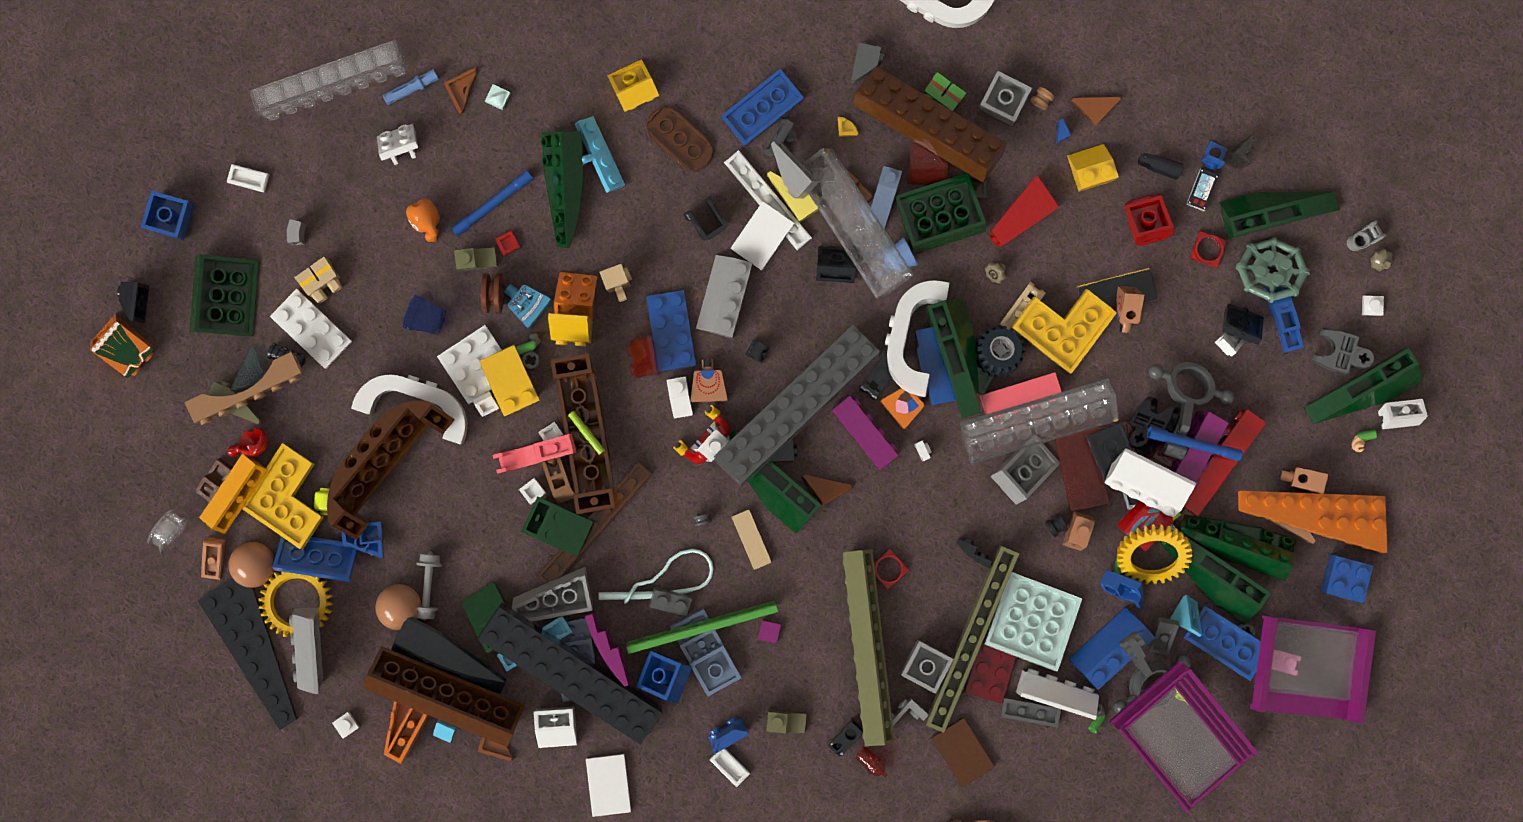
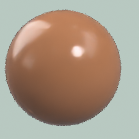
M243 543L230 556L229 572L232 578L244 587L255 588L262 586L269 581L268 579L275 572L273 570L275 556L262 543Z
M394 584L385 588L379 594L375 605L376 615L379 621L387 628L400 630L407 618L419 619L417 618V607H422V601L419 594L410 586Z

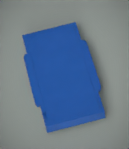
M932 327L916 330L917 354L921 372L930 374L927 389L931 406L956 401Z

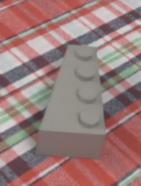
M586 567L514 597L512 609L531 622L592 611L593 600Z

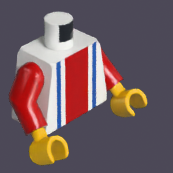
M710 405L712 411L709 413L705 410V414L713 419L714 422L693 446L688 449L686 444L679 440L678 442L681 446L679 448L673 447L679 455H684L695 464H701L705 461L712 462L714 456L730 441L729 433L731 427L720 415V410L713 405Z

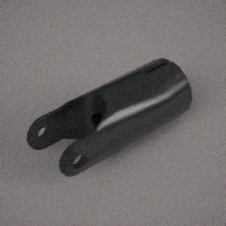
M1143 153L1138 159L1140 166L1178 180L1183 168L1182 163L1159 155Z

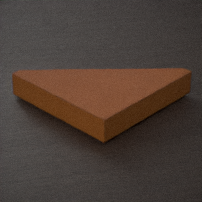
M475 67L444 82L459 115L463 114L477 73Z
M1073 98L1071 102L1097 125L1121 98Z
M804 475L802 477V480L822 506L845 494L852 488L850 484Z
M483 737L481 738L477 752L512 762L513 757L507 747Z

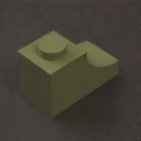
M495 247L454 250L456 269L460 272L498 267Z
M768 710L766 732L785 734L805 733L807 714Z

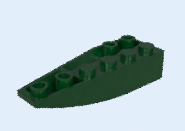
M581 131L542 132V164L557 247L570 248L577 225L582 195L583 162Z
M1335 191L1256 192L1219 202L1228 239L1340 210Z
M963 298L951 299L929 305L926 308V312L961 417L964 419L981 413L975 333Z
M1410 348L1401 349L1305 406L1304 409L1312 423L1316 424L1389 402L1423 382L1419 363Z
M735 430L730 433L729 440H732L738 434ZM771 461L748 481L765 507L795 533L805 525L821 506L818 501Z
M1186 514L1183 516L1181 531L1201 545L1234 563L1283 581L1287 579L1294 566L1296 539L1257 526Z
M1188 538L1192 549V562L1189 563V568H1184L1187 575L1214 604L1244 624L1248 622L1262 608L1271 593ZM1164 541L1159 542L1174 560L1178 558V552L1173 545Z

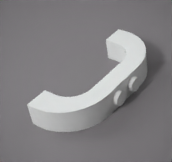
M900 0L908 5L907 8L910 11L922 13L923 17L929 22L935 21L951 28L967 27L978 22L987 14L994 0H972L964 7L952 8L938 0Z
M926 281L913 286L900 299L895 316L891 315L889 327H892L891 334L887 333L885 345H888L887 363L889 372L893 380L903 390L917 396H926L930 374L914 371L904 361L903 353L911 317L914 311L922 305L935 304L947 300L948 282Z
M383 375L364 384L354 398L351 409L373 415L380 397L391 391H398L437 404L445 413L455 419L445 431L442 439L461 445L464 444L468 429L465 410L452 394L437 388L438 384L426 381V384L418 382L419 378L408 375V378L398 375Z

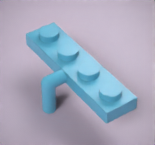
M594 116L577 121L575 126L578 131H581L582 141L588 152L587 155L582 156L583 166L592 161L606 193L625 186Z

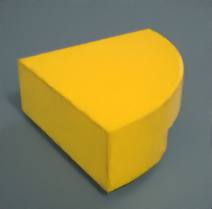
M838 117L839 137L858 136L857 128L851 121L844 117Z

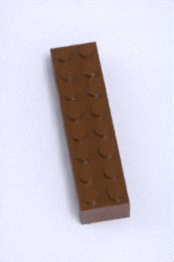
M877 66L855 93L854 106L981 182L985 181L1003 156L1007 145L1006 142Z
M382 646L368 671L363 685L365 690L505 747H508L525 707L524 704Z

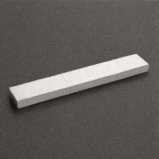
M739 150L724 162L759 205L764 201L795 223L786 235V238L796 250H799L812 239Z

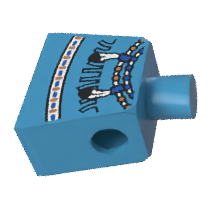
M510 284L504 291L512 299L507 306L529 329L533 327L552 303L549 297L526 285H523L518 290Z

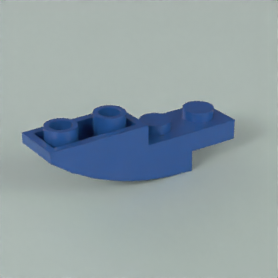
M1278 287L1274 290V293L1287 289ZM1291 296L1273 301V303H1269L1267 300L1271 316H1274L1283 353L1304 348L1299 330L1301 326Z

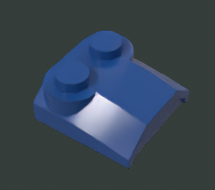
M734 716L726 721V726L722 728L717 726L709 731L711 735L708 736V739L711 742L714 754L749 734V729L741 717L737 719Z

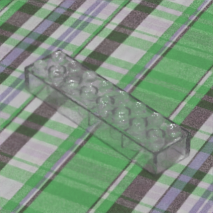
M396 40L258 87L250 90L249 93L256 113L264 119L271 121L278 119L280 114L295 113L300 107H312L315 105V102L320 100L323 102L330 101L335 95L351 93L352 89L367 88L370 86L369 83L375 81L377 83L384 82L389 76L394 75L397 77L404 75L405 71L409 70L402 47Z
M822 148L805 161L803 165L819 181L809 195L876 298L885 297L914 276L833 149Z
M1105 379L960 422L964 448L971 464L1116 422L1118 421L1116 393L1109 379Z

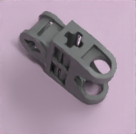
M1320 330L1319 336L1326 338L1331 343L1332 351L1328 356L1324 355V357L1313 355L1312 362L1340 374H1348L1350 367L1362 369L1373 364V353L1368 349L1357 346L1358 336L1342 331ZM1359 356H1362V358L1365 359V362H1361Z

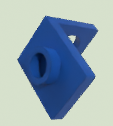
M1210 141L1201 162L1213 170L1221 168L1225 164L1222 160L1227 152V148ZM1212 148L1220 150L1219 158L1210 155Z

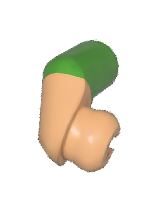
M1375 429L1357 433L1352 441V449L1356 452H1362L1366 440L1377 438Z

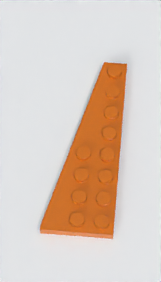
M1238 491V507L1241 512L1264 517L1277 523H1284L1294 528L1304 529L1307 532L1327 538L1344 541L1347 544H1354L1364 549L1387 553L1385 496Z

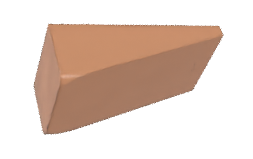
M207 537L203 541L202 578L221 579L226 545L225 539ZM208 571H213V572H216V573H215V574H210Z

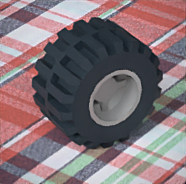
M999 325L994 326L993 329H987L976 342L978 368L980 366L983 368L981 370L983 373L987 371L989 372L988 376L991 377L995 374L996 378H1000L1002 375L1006 377L1010 373L1012 374L1022 363L1021 361L1025 357L1023 353L1026 351L1025 347H1022L1024 340L1019 339L1021 336L1019 333H1013L1014 329L1010 328L1007 330V326H1002L1001 328H999Z

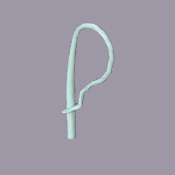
M698 549L680 551L672 556L664 568L651 580L634 584L629 592H599V600H624V604H626L630 599H651L653 591H634L638 586L656 581L667 570L671 562L680 555L692 552L701 554L708 561L710 567L708 578L699 586L671 591L685 594L699 590L706 586L713 576L712 560L706 553Z

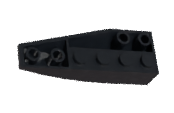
M413 617L407 618L404 621L391 648L392 651L492 692L501 693L507 680L448 636Z

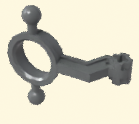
M1180 363L1171 373L1164 371L1162 366L1154 364L1149 368L1148 372L1151 378H1164L1167 380L1168 392L1171 398L1181 405L1178 424L1173 432L1175 434L1186 436L1191 426L1193 408L1206 404L1213 397L1219 398L1224 405H1230L1235 400V395L1232 391L1225 390L1222 392L1216 390L1212 375L1197 363ZM1179 374H1189L1195 377L1204 389L1203 398L1194 399L1184 395L1177 385V376ZM1165 442L1162 448L1164 455L1180 461L1183 460L1187 452L1186 446Z
M1136 631L1119 642L1121 648L1132 658L1138 669L1130 679L1129 691L1131 696L1114 703V710L1117 714L1141 694V687L1150 675L1158 672L1166 673L1170 669L1166 664L1158 661L1146 663L1144 660L1146 655L1141 649L1145 646V642ZM1181 655L1177 658L1176 663L1181 660L1187 667H1191L1192 662L1188 656ZM1176 688L1151 709H1160L1166 706L1174 698Z

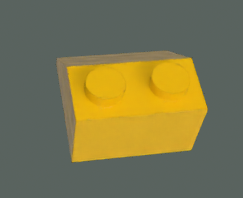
M642 59L607 75L625 112L635 109L637 106L652 101L655 97L659 96Z
M1104 144L1067 155L1078 192L1115 181L1119 178L1113 158Z

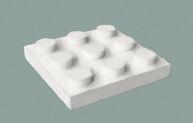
M484 325L437 357L467 403L471 404L473 399L492 390L479 360L502 349L487 326Z

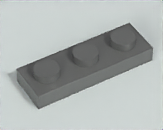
M1004 697L1000 717L1058 728L1061 709Z

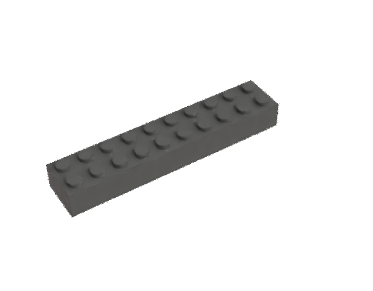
M852 325L714 456V461L742 488L878 359L880 351Z

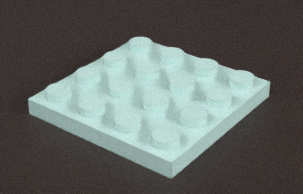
M1011 572L994 613L984 645L1057 672L1082 598Z

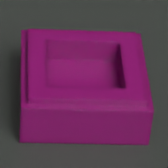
M762 620L758 639L777 643L781 624Z

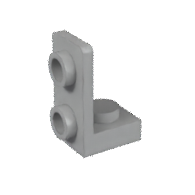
M911 698L908 700L904 699L898 705L899 710L895 715L891 713L893 726L909 708L911 709L909 713L917 720L921 718L924 721L928 717V713Z

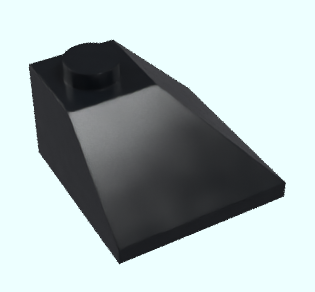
M121 282V285L118 287L117 296L119 297V302L130 321L145 323L149 285L139 282Z

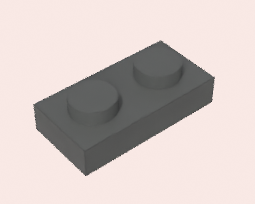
M654 587L649 607L687 616L692 597Z
M1159 617L1153 634L1155 639L1149 645L1150 652L1169 654L1179 627V621Z

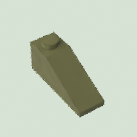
M220 380V383H212L208 395L223 397L235 395L239 392L231 388L232 384ZM249 404L239 409L237 407L230 409V413L256 424L263 425L264 420Z

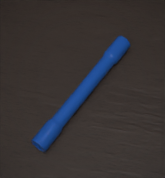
M526 170L478 209L457 222L451 229L458 237L497 205L531 182L533 177Z
M1151 426L1147 432V437L1194 448L1236 461H1240L1243 455V451L1237 448L1209 443Z

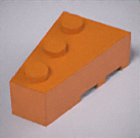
M394 701L384 755L401 764L406 760L429 715Z

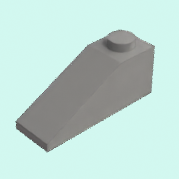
M773 141L771 146L783 183L789 189L787 192L795 199H804L819 181L781 142Z

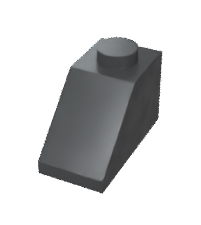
M858 43L850 84L857 83L869 75L878 64H882L884 54L880 53L881 47Z

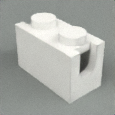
M1423 399L1385 403L1378 411L1379 416H1383V429L1420 425L1428 417Z

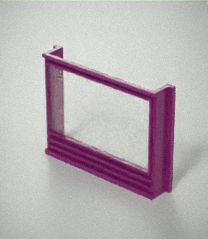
M1262 615L1264 620L1253 702L1250 704V709L1265 713L1266 711L1364 723L1376 631Z
M1181 660L1110 720L1112 725L1120 731L1187 813L1248 759L1258 754V751L1197 676Z

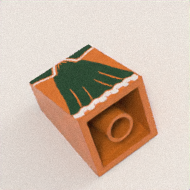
M116 313L90 342V350L126 378H129L131 375L135 376L141 369V363L144 360L147 362L154 354L152 352L153 345Z

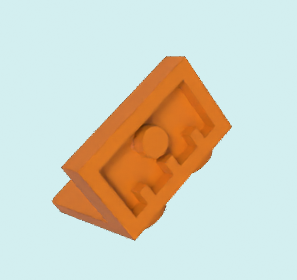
M560 272L554 299L555 314L588 316L593 320V302L597 276Z

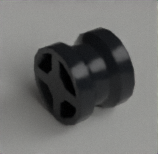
M1056 514L1054 519L1045 521L1047 528L1054 538L1059 536L1060 532L1068 530L1059 514Z

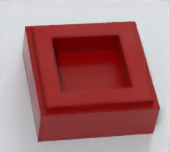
M512 230L495 238L503 256L521 248Z

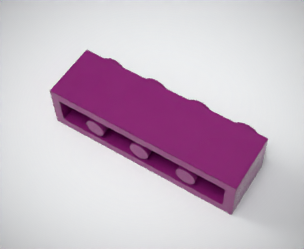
M849 396L831 411L875 466L881 470L898 456L896 453L898 449L892 442L888 443L885 440L886 434L880 427L876 428L872 424L874 419L868 412L864 413L860 409L862 404L856 397L852 398Z

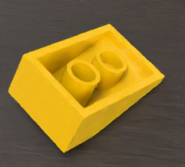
M548 313L551 340L556 341L557 345H567V342H575V346L586 347V343L591 344L593 321L588 316Z
M514 345L479 360L504 416L540 401Z

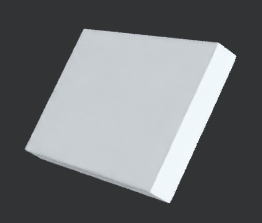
M763 201L730 249L753 263L760 270H763L795 223Z
M625 754L586 758L592 817L631 812Z

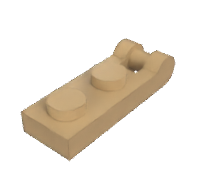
M1030 281L999 325L1001 327L1007 326V330H1009L1031 301L1027 297L1028 294L1031 293L1041 301L1046 292L1034 287L1035 284Z

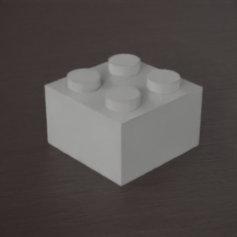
M997 71L978 109L1012 126L1032 88Z
M917 639L900 674L936 694L954 659Z

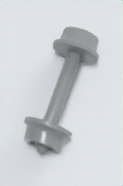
M431 551L428 554H420V559L416 562V565L425 566L422 607H417V618L424 622L427 619H434L435 612L438 611L437 607L429 606L433 567H442L443 565L440 563V555H435Z

